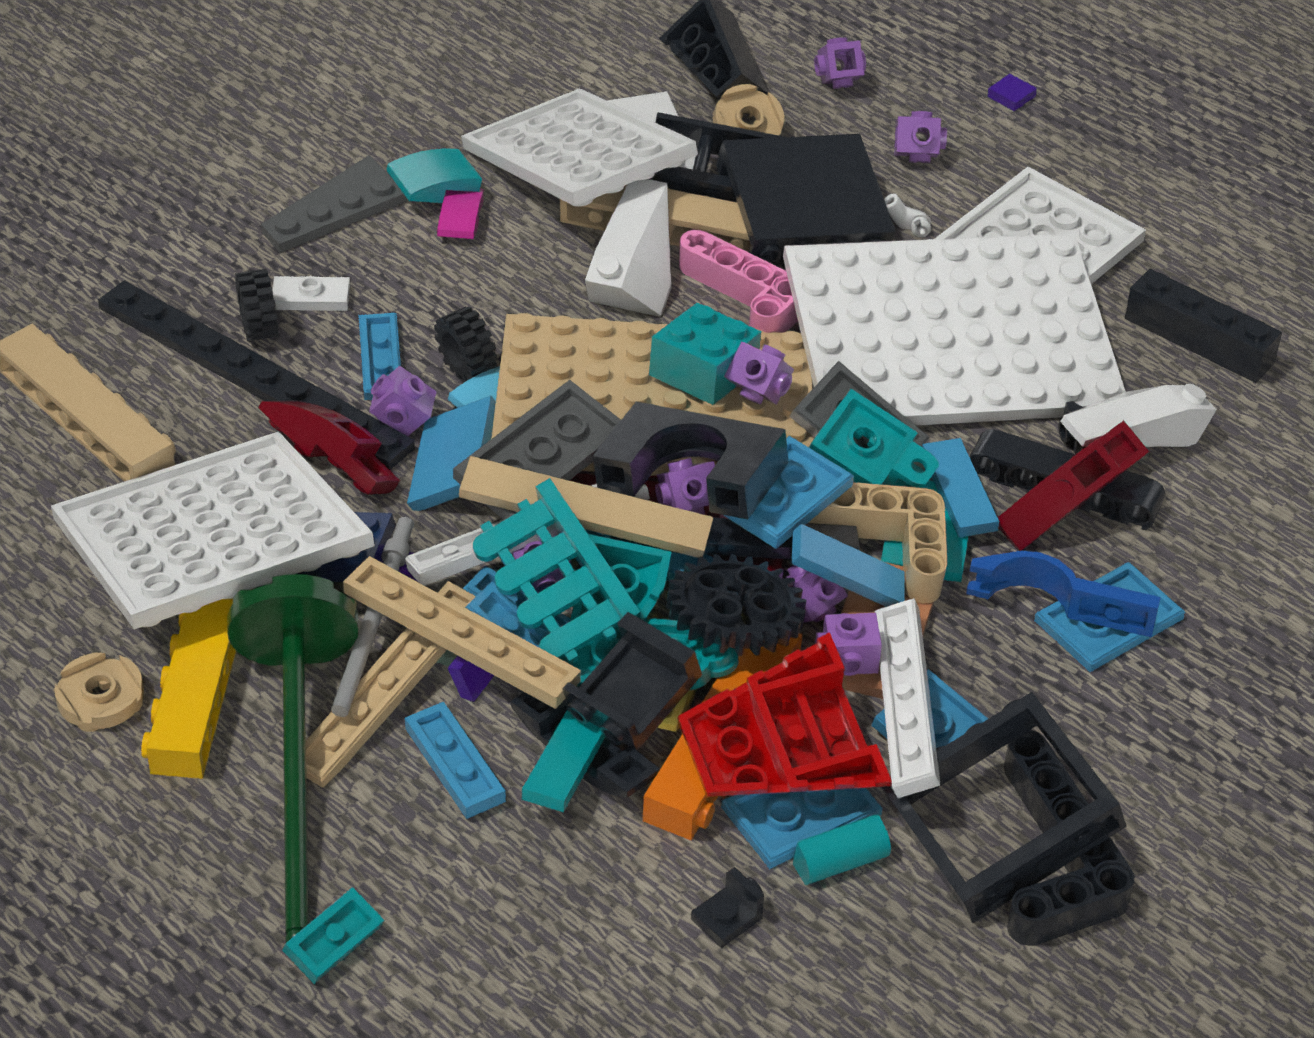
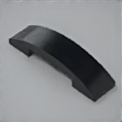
M523 692L511 701V708L529 731L547 746L567 711V700L565 698L555 709ZM605 738L583 779L606 793L628 798L654 780L660 768L631 746L622 751Z

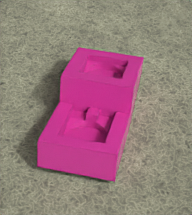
M480 189V192L446 190L438 222L437 236L474 239L479 225V213L483 206L484 189Z

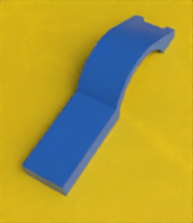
M1016 551L972 559L970 572L977 573L975 581H969L967 595L989 599L995 592L1010 586L1039 588L1056 597L1064 607L1067 618L1152 637L1161 597L1076 578L1074 572L1059 559L1041 552Z

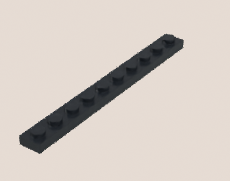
M125 280L98 299L99 309L263 401L305 402L333 410L353 420L382 442L374 456L389 470L415 449L414 439Z

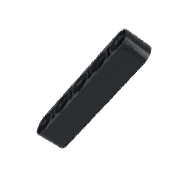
M989 429L981 433L969 457L977 474L989 477V481L1013 488L1017 486L1026 489V493H1028L1076 454L1000 430ZM1126 470L1085 501L1078 509L1086 512L1092 510L1103 514L1102 517L1126 525L1128 523L1142 526V530H1147L1152 527L1166 494L1163 486L1158 481Z

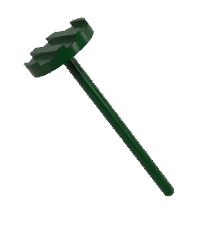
M300 574L272 577V584L253 590L241 589L234 596L233 604L229 609L227 617L228 639L232 647L239 654L260 664L268 666L283 665L286 942L309 924L305 664L326 663L340 657L354 645L359 633L357 602L335 590L333 582L328 579Z

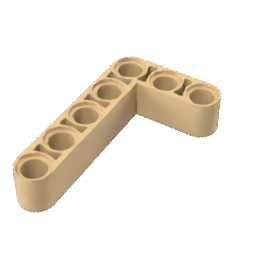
M853 482L851 488L808 522L857 526L858 538L902 542L905 594L910 599L914 598L916 602L922 604L932 603L940 597L947 567L945 503L943 497L936 491L927 488Z

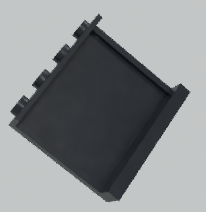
M860 134L723 140L716 168L719 175L729 176L751 243L749 253L772 264L784 262L783 252L785 246L885 242L893 240L896 231Z

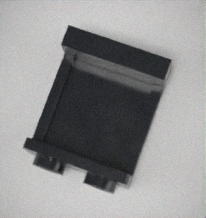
M627 612L617 623L622 637L621 640L579 687L567 682L562 690L568 703L566 708L577 721L582 724L591 722L599 727L602 734L612 743L621 745L623 742L638 751L702 676V672L694 650Z

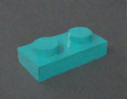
M352 887L286 942L282 951L315 984L382 926L384 919Z

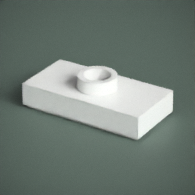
M274 276L273 298L276 305L275 310H348L349 277Z

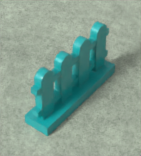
M549 478L535 486L538 501L530 504L526 498L518 503L519 512L494 527L490 521L480 525L483 533L474 539L473 551L476 558L483 562L492 561L497 557L501 559L505 566L495 574L497 590L503 595H513L521 590L527 599L517 609L519 624L526 629H534L543 624L549 634L540 641L539 648L561 660L566 658L568 663L571 664L579 659L576 651L601 636H604L607 642L615 638L617 635L614 629L618 627L617 623L627 612L640 619L641 612ZM551 525H553L559 533L555 537H552L549 531L547 530V528ZM537 535L542 544L515 560L509 550ZM574 558H576L581 566L576 571L569 563ZM559 568L565 578L537 593L532 583ZM597 591L604 600L599 605L591 596ZM581 601L587 612L559 627L554 617Z

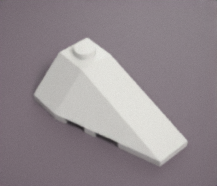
M647 179L637 180L627 185L595 250L585 279L590 302L661 317L672 288L667 183Z
M1193 384L1163 385L1119 394L1066 414L1060 422L1082 447H1087L1094 440L1101 438L1123 420L1145 447H1188L1198 442L1217 409L1206 399L1205 392Z

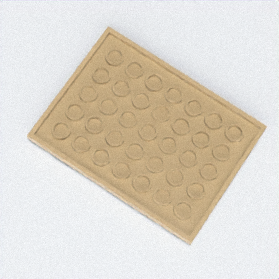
M528 313L506 314L492 438L570 379L621 420L637 401L782 428L786 430V438L791 436L809 447L814 437L789 417L796 406L812 390V377L802 335L796 331L761 332L760 350H762L765 344L785 354L783 361L794 369L791 386L788 392L780 397L777 405L763 399L761 405L756 404L741 396L740 392L742 389L739 387L734 388L716 404L712 405L649 375L652 336L664 328L666 324H651L644 321H609L604 318L592 320L570 318L568 316H533ZM705 457L679 458L663 464L652 475L657 476V474L668 472V463L692 458L693 465L714 461L716 465L718 461ZM592 462L582 471L595 472L594 462Z

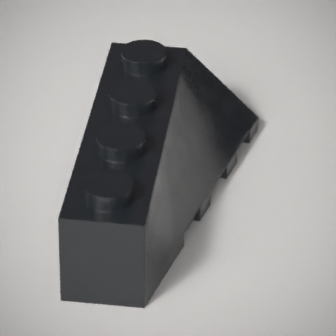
M698 0L659 37L665 45L670 46L671 51L719 99L729 88L742 84L757 86V91L768 94L733 12L717 0Z
M1149 269L1130 287L1125 313L1126 320L1254 383H1257L1275 364L1282 331L1153 269Z

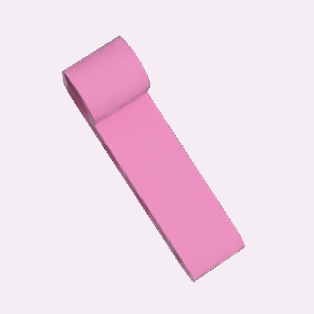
M702 230L687 231L681 236L679 260L681 272L750 306V327L767 333L787 332L798 322L785 270Z

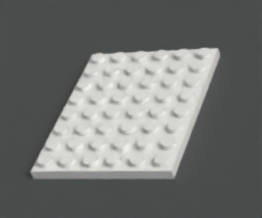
M1075 233L784 247L783 260L814 387L840 361L915 426L1063 417L1066 402L1074 401L1085 408L1126 392Z

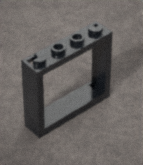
M1030 692L1021 699L1009 702L999 713L983 723L974 724L965 734L946 746L936 748L940 786L897 798L892 786L882 787L890 807L972 923L977 922L1010 901L1018 890L1040 882L1127 827L1119 802L1033 692ZM1037 726L1094 801L968 881H965L911 804Z

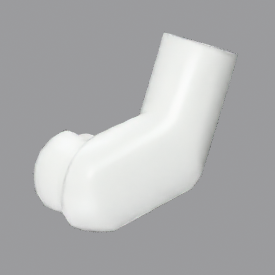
M890 194L884 199L888 212L898 227L907 230L911 229L912 234L916 237H925L930 233L931 220L927 214L905 206L896 194Z

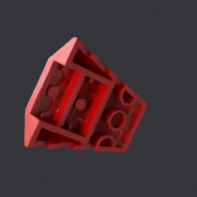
M830 632L819 637L816 644L803 651L798 649L783 657V662L765 672L760 670L747 677V681L731 691L726 689L678 716V723L707 797L892 786L891 777L877 744L867 746L842 686L845 667Z

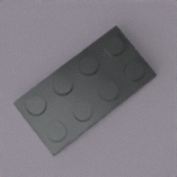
M569 379L470 456L569 481L593 462L594 453L621 419ZM470 456L453 468V479L459 484L462 483ZM485 504L503 520L517 513Z

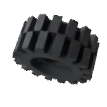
M265 268L235 273L237 300L247 341L277 337L279 335L278 318L268 271Z
M469 306L463 307L435 321L437 324L434 325V330L438 333L435 334V340L440 343V346H438L439 353H443L445 365L449 364V369L456 373V377L459 380L462 379L464 383L485 371L496 368L497 363L495 361L498 360V357L493 351L496 349L495 342H491L490 337L492 334L490 330L486 331V323L483 318L479 320V313L476 310L472 311V308Z

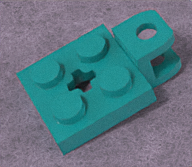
M853 389L849 390L809 446L813 451L854 475L853 482L904 486L903 480L913 487L925 488L939 466L938 460L929 451L913 442L918 434L917 431ZM862 436L869 439L867 444L869 448L858 446L853 437L856 439H860ZM913 462L921 463L924 466L925 471Z

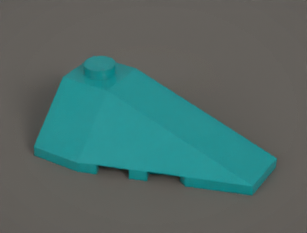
M589 534L641 612V620L645 621L664 591L671 551ZM598 591L591 595L597 605L604 602ZM581 601L573 606L570 621L587 612ZM618 627L614 629L617 636L607 642L605 637L601 636L576 651L579 659L570 664L581 670V680L576 687H579L621 640L622 637Z

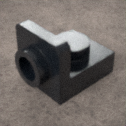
M733 867L726 872L725 888L691 911V920L720 948H723L763 919V891L753 878L745 877L737 868Z

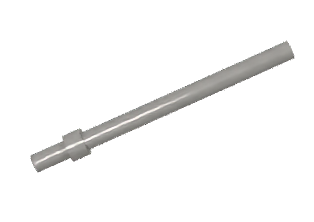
M408 517L399 518L393 537L386 541L381 555L384 561L383 564L396 571L406 563L405 558L410 551L408 542L414 527L412 519ZM367 607L358 638L354 643L331 708L332 713L339 717H345L349 713L383 614L370 607Z

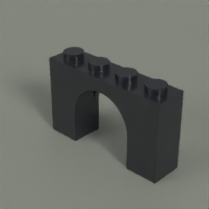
M636 401L593 455L597 488L635 497L652 473L663 464L685 457L710 458L718 461L706 477L710 512L748 520L788 464L786 430Z

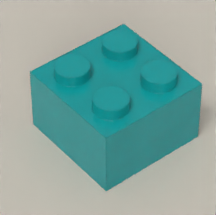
M696 303L652 336L649 375L714 405L737 387L727 380L724 375L741 342L760 349L762 331L750 327L740 320H735L719 313L709 306Z

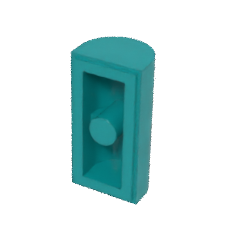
M879 814L872 815L798 841L792 864L804 884L809 885L890 856L891 843L889 835Z

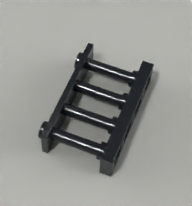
M657 112L655 123L696 141L698 155L695 157L693 169L667 167L655 172L650 180L667 183L668 189L737 203L729 176L707 172L711 154L719 156L723 140L782 138L784 136Z

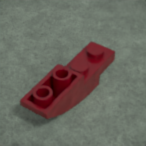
M261 401L258 406L269 418V424L276 430L285 433L294 442V448L299 453L309 458L327 456L328 461L332 465L344 470L354 480V486L361 492L368 495L386 494L395 490L400 480L374 456L382 442L353 420L333 410L305 402Z
M1123 420L1101 438L1094 440L998 516V528L1018 551L1024 550L1073 513L1098 491L1145 457L1149 450Z

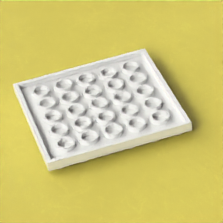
M279 431L51 505L55 522L133 629L157 625L163 619L181 613L195 612L202 606L221 599H232L241 589L250 590L262 585L272 584V577L313 571L322 564L340 558L354 557L360 551L375 546L372 531Z

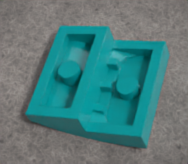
M432 149L409 154L388 163L386 169L409 201L443 203L446 190L480 192L482 183L481 176L459 149Z

